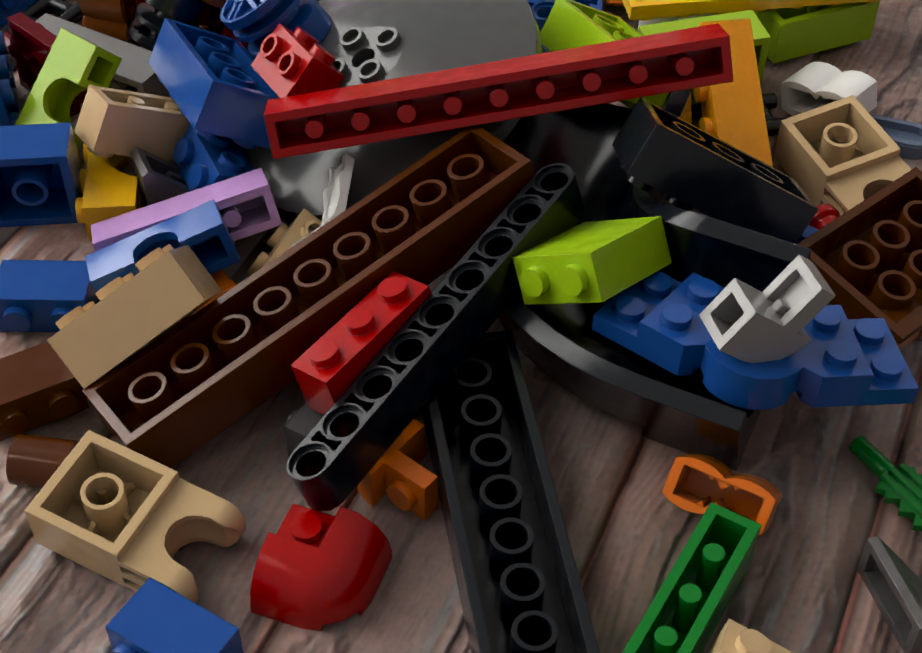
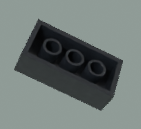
M642 97L637 101L612 143L619 158L618 163L627 173L626 179L643 191L650 192L654 187L667 194L666 200L677 208L692 211L694 208L708 217L794 244L797 243L819 210L792 177Z

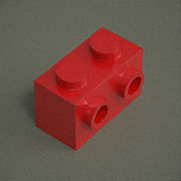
M280 23L263 40L260 52L251 64L253 69L279 98L338 88L345 78L333 65L336 57L318 45L319 41L313 35L299 26L293 32Z

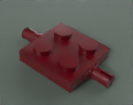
M19 12L7 18L10 33L3 30L7 51L13 57L17 66L20 84L31 92L33 84L57 36L45 29L42 24L36 23L22 12ZM87 90L79 93L73 100L70 107V117L80 113V103L83 104Z

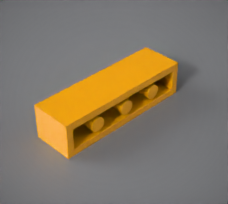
M749 18L701 22L699 26L718 23L729 34L734 82L693 88L695 102L701 103L702 117L699 120V128L773 167L751 20Z

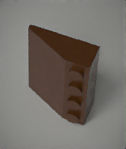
M915 167L797 244L811 249L810 261L814 263L836 295L827 305H841L847 319L884 318L898 345L922 329V171Z

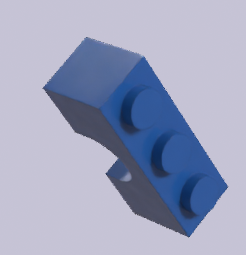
M214 199L86 255L85 260L89 280L95 292L119 276L122 278L131 272L135 276L140 272L135 265L139 260L156 248L160 247L162 249L168 244H171L174 249L189 245L210 275L240 262L241 259L233 238Z

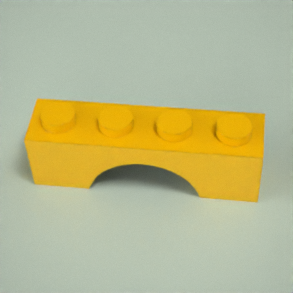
M84 143L83 156L86 169H80L79 173L80 189L83 197L76 198L75 210L77 222L79 224L85 223L88 240L92 241V224L144 206L138 176L119 171L132 158L113 154L111 158L100 157L91 153L87 149L88 146Z

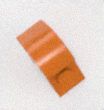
M413 418L357 485L360 495L370 506L373 507L382 497L388 495L395 506L404 511L410 510L423 520H426L438 508V476L418 464L425 458V425Z

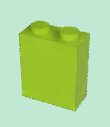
M661 216L583 222L512 257L524 305L601 303L672 263Z

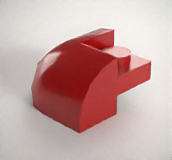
M292 504L277 534L268 532L260 550L250 589L251 613L301 629L322 631V625L344 621L355 613L362 616L373 601L393 558L388 538L377 525L363 515L343 506H340L336 516Z

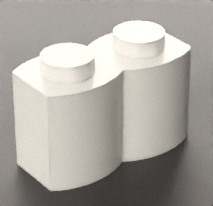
M811 62L781 83V106L784 111L792 116L851 95L868 112L877 107V81L873 77L854 70L842 72L835 66L825 62Z

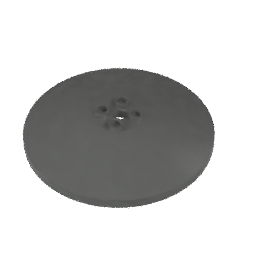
M527 0L318 1L332 18L331 28L319 45L336 57L333 65L345 76L338 88L541 54L543 49L541 32ZM520 118L480 124L478 126L503 142ZM466 127L273 159L271 149L261 146H257L256 149H247L242 146L241 148L254 170L262 168L280 217L293 221L305 208L322 221L324 211L323 191L328 187L329 169L331 167L338 168L342 163V154L344 152H347L355 159L346 206L347 210Z

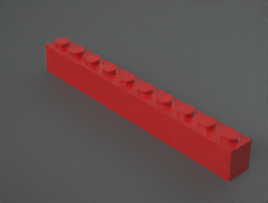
M717 23L267 100L263 116L273 159L734 82L730 36Z

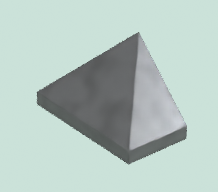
M878 536L868 538L857 571L903 652L919 653L922 647V580Z

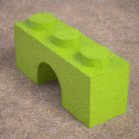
M61 28L15 125L71 122L70 107L75 97L82 91L88 90L89 85L109 88L122 58ZM71 122L72 129H73V133H74L75 126H74V125L72 124V122ZM74 133L77 150H79L82 140Z

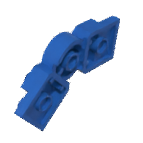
M657 271L616 294L593 316L592 330L676 376H691L700 368L704 375L703 384L706 389L720 400L740 408L751 410L777 408L788 401L789 395L794 391L797 392L800 401L813 408L914 403L919 390L885 319H847L841 305H826L804 327L811 341L803 348L783 359L759 363L741 361L718 349L699 314L715 299L724 287L694 272L681 283L667 274Z

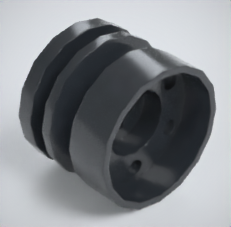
M145 0L146 3L136 5L134 11L136 18L131 20L129 35L135 42L153 51L165 18L213 32L209 26L219 23L222 9L202 0Z

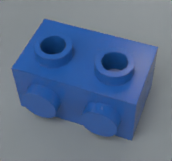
M191 124L183 138L177 141L174 154L172 155L190 191L254 170L241 146L232 139L219 135L217 139L205 138L194 132Z

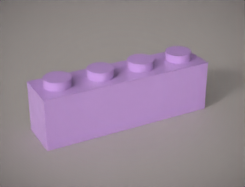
M258 168L92 224L91 234L94 249L98 251L213 199L229 229L233 241L280 226L282 222L268 181L262 168Z

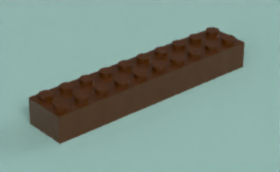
M480 126L466 127L85 388L82 392L105 427L120 445L169 468L174 467L294 381L296 377L290 365L390 273L394 271L428 285L456 265L535 175L531 160Z

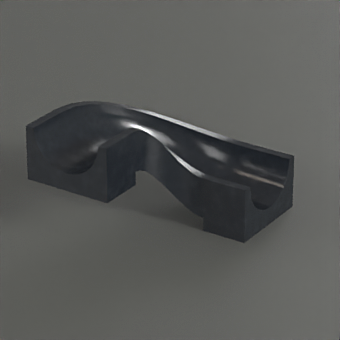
M681 90L672 92L668 102L659 107L692 124L691 91ZM604 103L521 117L503 141L531 160L534 174L549 164L563 163L572 167L585 205V212L575 226L590 221L661 216L672 263L659 270V272H663L681 283L694 272L724 288L736 278L763 292L798 255L810 260V248L667 205V194L654 187L650 192H646L631 184L626 179L627 173L619 165V158L612 146L613 141L633 110L631 108ZM520 291L498 317L504 330H512L515 344L522 353L548 377L574 395L607 413L642 427L643 437L688 454L697 453L711 456L724 463L729 469L737 471L761 410L733 406L714 396L703 384L704 375L700 368L691 376H676L592 330L594 314L613 297L601 303L524 305Z

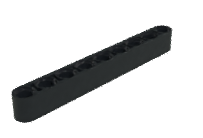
M563 163L549 164L535 173L294 449L287 460V472L311 509L320 512L330 511L347 499L521 291L512 257L573 228L582 218L585 212V205L571 166Z

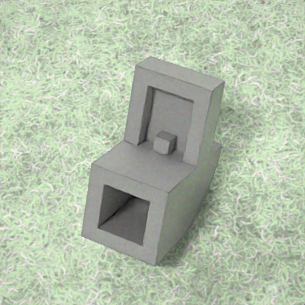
M798 255L763 292L734 278L699 316L720 351L748 363L780 360L797 352L811 341L804 327L836 295L814 263Z

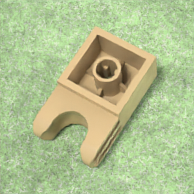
M853 95L781 120L774 157L816 206L831 204L839 211L840 216L911 170L899 156L900 147Z
M91 430L85 433L24 510L36 543L135 592L151 577L194 603L197 602L199 596L193 573L173 560L175 553L181 547L191 542L200 541L209 542L220 547H230L239 540L246 529L243 515L238 507L231 502L179 478L178 471Z

